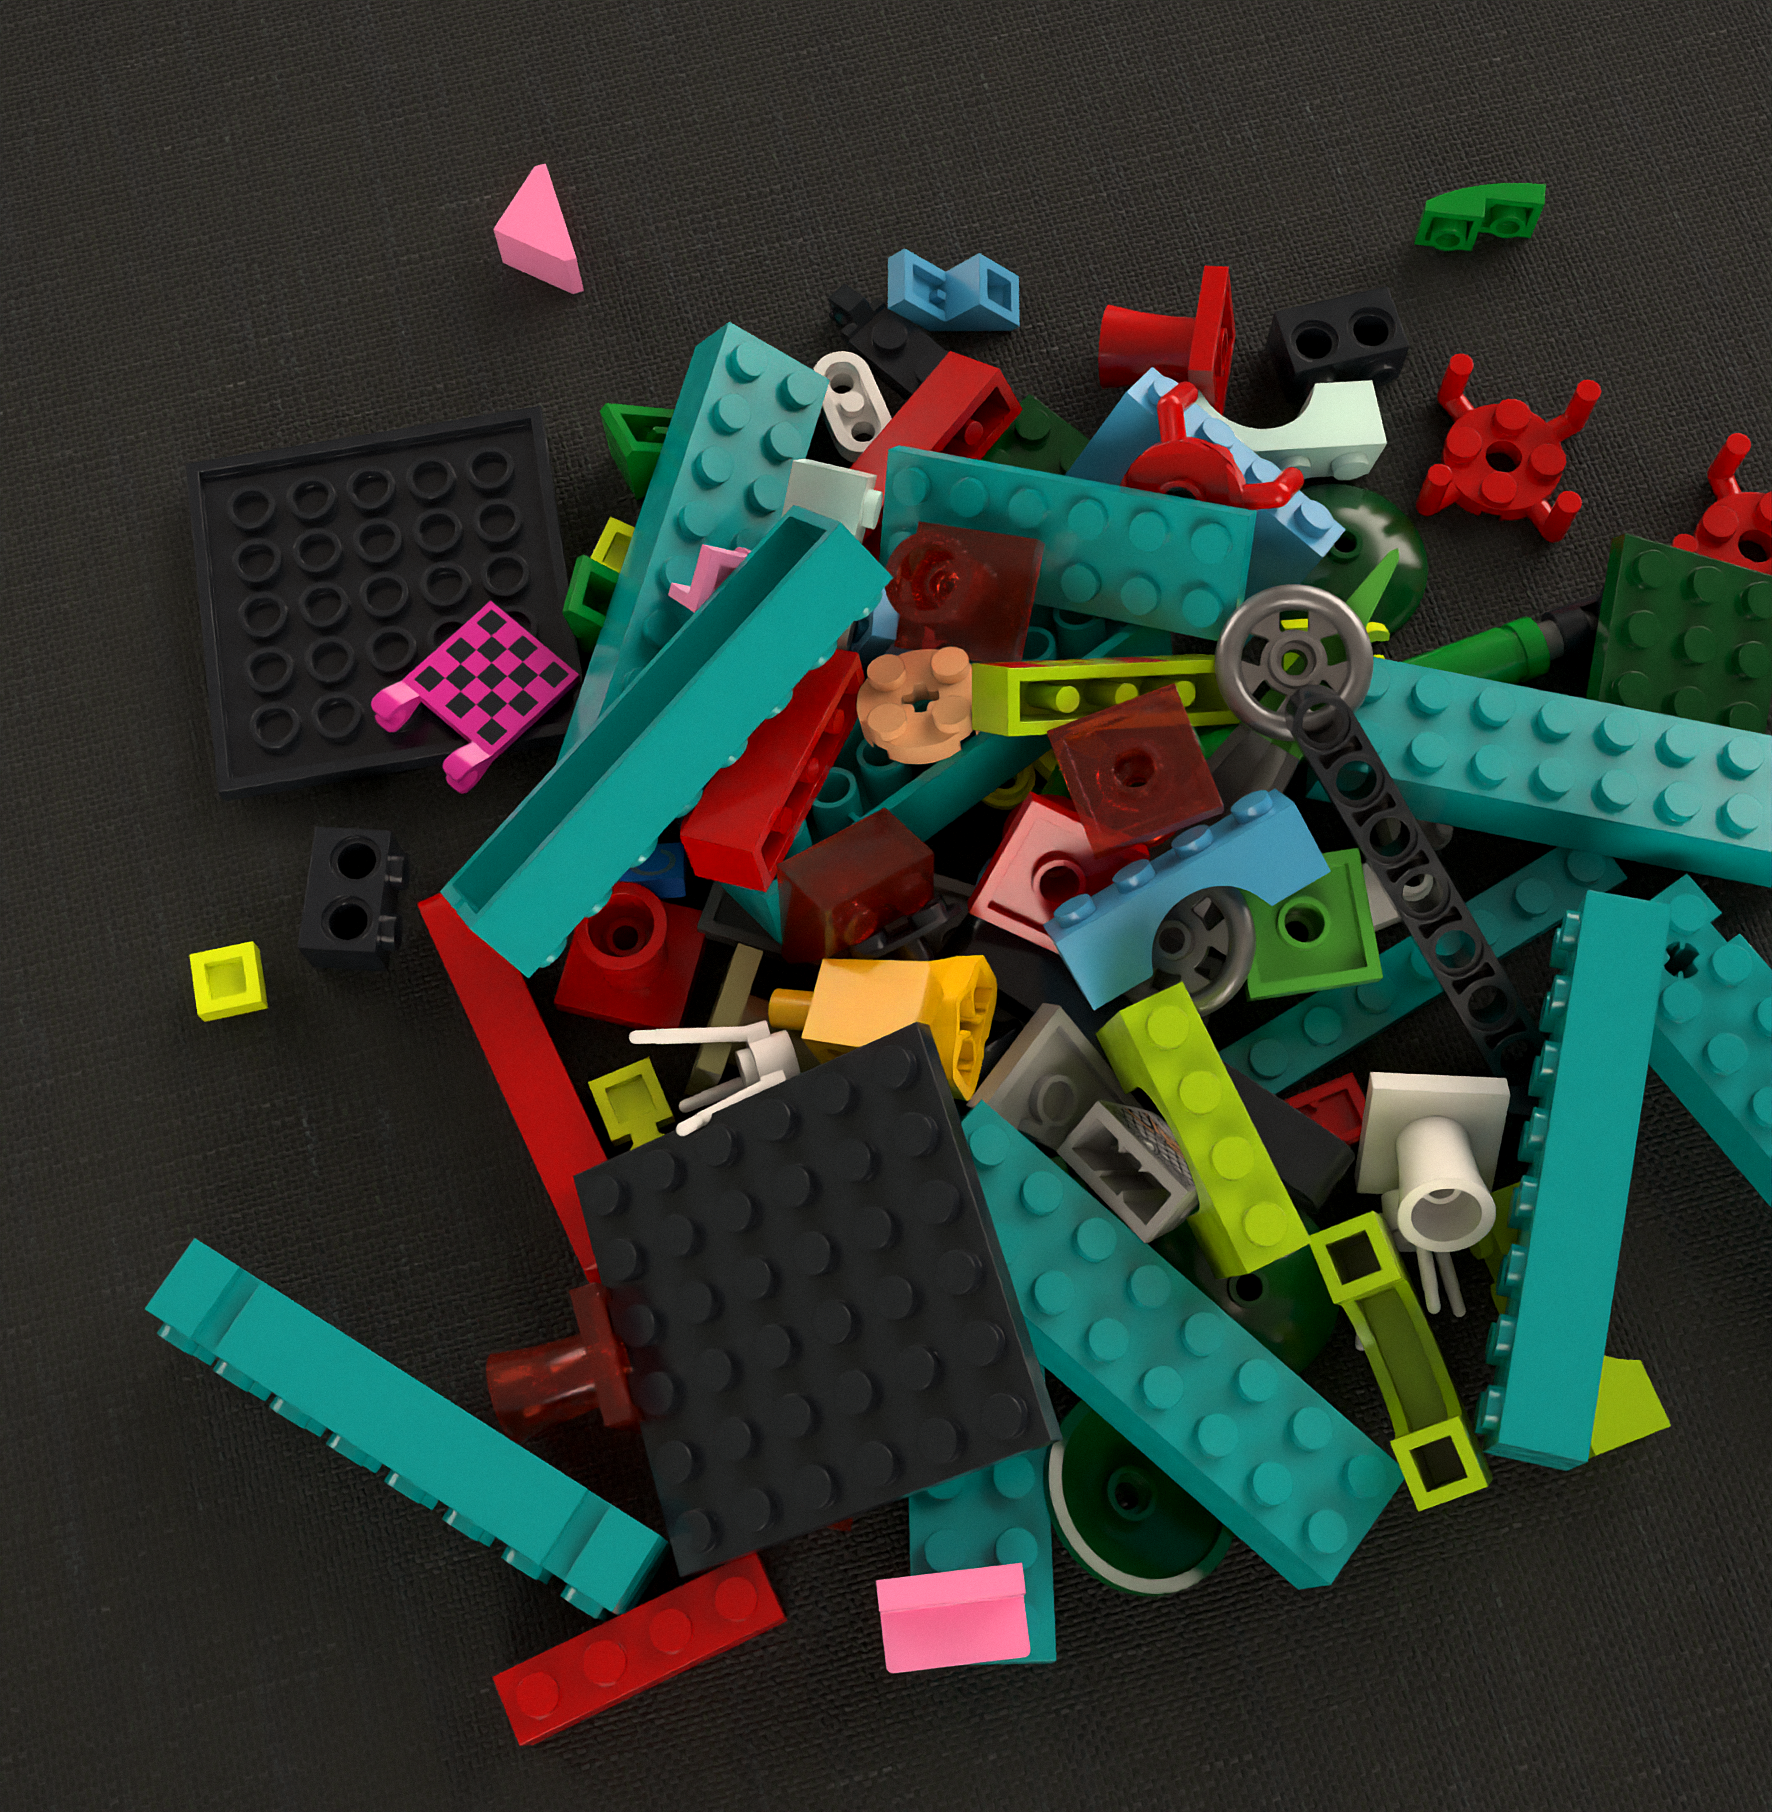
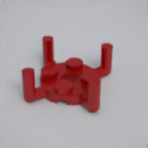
M1466 354L1454 355L1450 359L1437 392L1438 402L1454 421V425L1445 439L1441 463L1431 466L1428 470L1416 500L1417 511L1421 515L1431 516L1456 502L1464 510L1480 516L1482 511L1501 515L1499 520L1513 521L1528 517L1546 541L1551 543L1561 541L1581 508L1582 500L1577 493L1564 491L1558 496L1553 507L1547 502L1555 490L1566 465V455L1562 450L1560 442L1583 429L1600 397L1601 388L1599 384L1593 380L1581 381L1565 412L1546 423L1538 415L1531 412L1524 402L1517 399H1506L1499 404L1474 408L1463 394L1474 367L1473 360ZM1491 453L1506 454L1514 461L1516 469L1511 472L1496 471L1488 464L1486 456Z
M1184 381L1173 387L1157 402L1161 441L1147 448L1133 461L1119 485L1161 494H1168L1170 489L1181 487L1192 492L1199 501L1248 510H1260L1285 506L1302 488L1304 476L1299 469L1288 467L1272 482L1246 484L1244 476L1228 448L1203 439L1187 437L1184 412L1197 401L1198 390L1191 382Z
M1734 433L1727 438L1707 471V478L1717 502L1711 505L1703 514L1694 530L1693 536L1680 534L1674 538L1670 546L1772 575V491L1766 494L1741 492L1734 473L1749 452L1751 442L1746 435ZM1742 541L1757 543L1764 549L1767 561L1754 562L1745 558L1739 550L1738 543Z

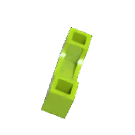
M1520 1182L1490 1193L1496 1207L1495 1222L1484 1238L1469 1247L1477 1259H1485L1495 1281L1491 1285V1294L1499 1314H1505L1507 1297L1496 1295L1497 1277L1503 1254L1508 1255L1511 1244H1516L1518 1230L1507 1228V1217L1514 1187L1519 1188ZM1604 1355L1589 1458L1671 1426L1641 1360L1616 1359Z

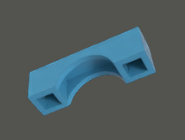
M1276 788L1269 792L1266 790L1252 792L1234 803L1230 809L1232 814L1210 827L1198 825L1186 830L1173 840L1171 844L1173 848L1150 862L1147 859H1142L1130 863L1114 875L1112 879L1114 883L1091 897L1089 894L1075 896L1055 910V918L1043 924V927L1093 1010L1153 976L1152 945L1157 929L1169 910L1186 896L1204 888L1232 886L1250 891L1273 906L1331 872L1292 800Z

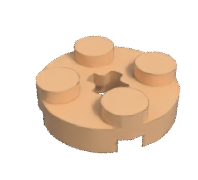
M945 647L940 650H914L897 656L885 654L872 660L867 668L868 678L858 692L856 703L858 718L866 741L873 748L875 743L878 747L887 750L889 759L904 764L934 763L949 758L962 750L960 741L969 736L973 731L972 665L969 662L968 654L963 649L957 647ZM920 700H933L928 703L927 711L915 712L912 705Z

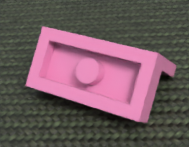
M1022 1563L876 1580L886 1668L890 1673L1024 1658L1030 1653L1024 1604L1026 1590Z

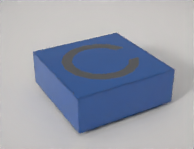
M681 842L657 844L650 857L641 865L634 868L630 867L622 875L620 881L640 884L651 890L659 899L686 896L687 859L684 846Z

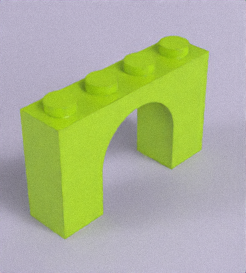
M1183 981L1116 1013L1096 1033V1036L1125 1095L1138 1088L1145 1091L1164 1117L1181 1149L1192 1175L1200 1206L1198 1212L1185 1218L1215 1279L1249 1274L1312 1243Z
M1371 1211L1309 1235L1312 1241L1310 1247L1334 1304L1341 1305L1347 1313L1377 1379L1395 1432V1439L1390 1441L1418 1512L1488 1487L1494 1477L1476 1434L1473 1433L1469 1417L1386 1219Z

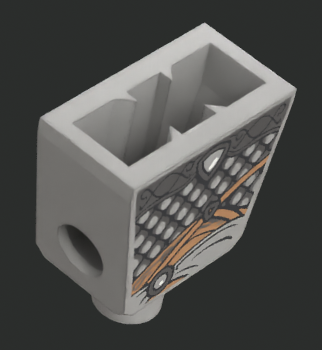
M1098 1100L1056 1151L1144 1243H1149L1176 1229L1184 1222L1185 1217L1189 1216L1199 1204L1192 1175L1168 1124L1152 1111ZM1115 1136L1118 1139V1144L1115 1146H1110V1143Z

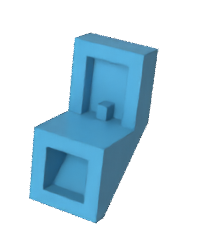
M904 248L888 258V309L928 331H1012L1020 327L1019 276L980 253L945 272Z

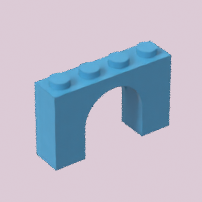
M1151 367L1124 394L1065 476L1119 486L1133 461L1147 448L1161 441L1157 402L1178 383L1171 378L1164 377L1155 368ZM1196 403L1184 412L1187 437L1203 439L1228 448L1233 454L1235 463L1241 470L1246 484L1272 482L1281 473L1275 464L1260 458L1235 437L1234 432L1225 422L1213 418ZM1300 490L1283 507L1254 510L1257 511L1244 601L1256 593L1271 587L1300 584L1346 529L1333 519L1325 506L1317 501L1310 500ZM1249 634L1244 646L1252 639L1254 635Z

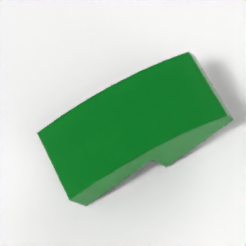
M1498 183L1462 188L1429 199L1425 203L1415 233L1414 244L1433 246L1442 251H1454L1457 249L1472 251L1479 232L1494 234L1501 238H1531L1545 204L1546 184Z

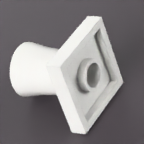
M1370 1072L1354 1173L1357 1193L1384 1194L1388 1191L1399 1189L1398 1227L1403 1236L1415 1246L1434 1252L1458 1251L1479 1242L1491 1230L1496 1218V1207L1490 1193L1492 1191L1510 1100L1507 1079Z

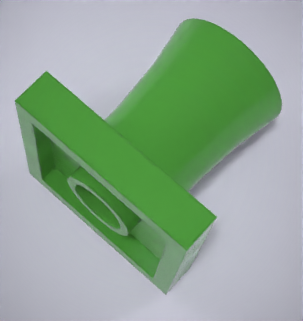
M1359 848L1322 853L1331 872L1273 906L1256 894L1236 887L1251 911L1256 932L1254 961L1244 982L1247 1002L1375 983L1383 979ZM1296 926L1300 928L1304 933L1305 941L1300 942L1293 939L1285 927Z

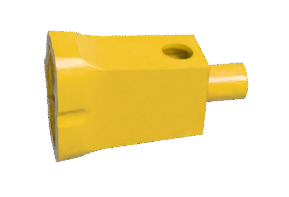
M984 955L955 956L933 961L823 959L814 992L781 988L774 990L769 1002V1022L773 1028L803 1031L802 1040L821 1064L912 1023L930 1025L952 1097L968 1101L974 1095L984 1058L985 1042L989 1037L997 1000V979Z

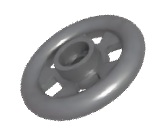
M1279 585L1251 596L1228 618L1222 628L1216 646L1215 674L1224 701L1242 723L1269 738L1295 741L1285 722V707L1290 697L1300 688L1308 685H1319L1321 681H1324L1330 689L1335 691L1348 704L1355 714L1370 688L1373 675V651L1369 635L1362 621L1353 609L1340 598L1328 591L1309 585ZM1289 610L1308 612V631L1293 629L1281 632L1279 629V612ZM1249 634L1266 639L1268 642L1262 651L1260 666L1241 661L1243 647ZM1338 634L1344 644L1347 661L1329 666L1327 665V654L1320 639ZM1292 652L1302 657L1304 670L1301 674L1290 675L1283 670L1281 659L1284 654ZM1262 681H1265L1274 691L1286 697L1276 712L1263 706L1252 695ZM1327 703L1314 712L1309 708L1303 717L1302 727L1304 732L1314 735L1326 732L1335 720L1333 705Z
M1214 886L1198 890L1180 900L1177 906L1171 908L1165 915L1155 934L1152 945L1153 976L1124 992L1123 995L1135 1004L1161 992L1152 988L1156 969H1159L1166 973L1181 975L1180 982L1183 981L1200 1017L1218 1010L1232 999L1247 979L1256 950V932L1253 917L1240 891L1232 886ZM1206 897L1217 905L1224 916V919L1210 931L1205 921L1194 912V908ZM1174 928L1180 929L1185 938L1182 949L1176 953L1170 952L1165 942L1167 934ZM1211 946L1227 956L1221 970L1212 981L1197 971V968L1206 959Z

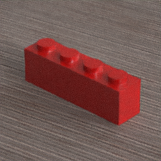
M950 351L849 468L877 475L874 490L883 492L882 506L875 529H865L862 543L878 562L888 449L900 445L981 460L1023 410L999 368Z
M836 649L826 663L817 669L809 670L792 689L793 696L788 705L773 718L764 719L747 738L748 745L741 757L729 767L720 768L708 781V785L698 804L684 816L680 830L681 843L686 850L695 876L767 892L822 788L830 769L833 767L857 721V696L862 684L866 681L857 652Z
M753 1553L731 1561L492 1678L519 1746L534 1745L788 1620L760 1556L757 1553Z

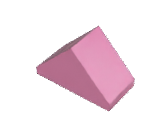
M546 164L535 166L493 229L502 262L571 294L582 292L584 289L577 258Z

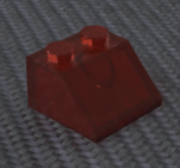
M883 808L777 864L782 957L789 964L827 959L850 945L863 942L873 932L898 918L918 911L925 903L934 899V852L887 808Z

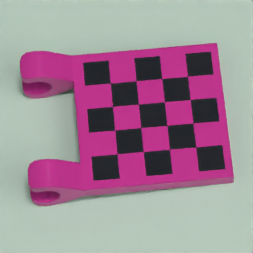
M490 601L402 681L381 690L372 699L371 706L376 713L375 719L377 723L388 732H396L408 721L419 703L422 702L467 740L469 744L452 752L443 763L444 772L447 774V783L457 792L464 794L469 792L478 783L488 767L499 755L580 681V676Z

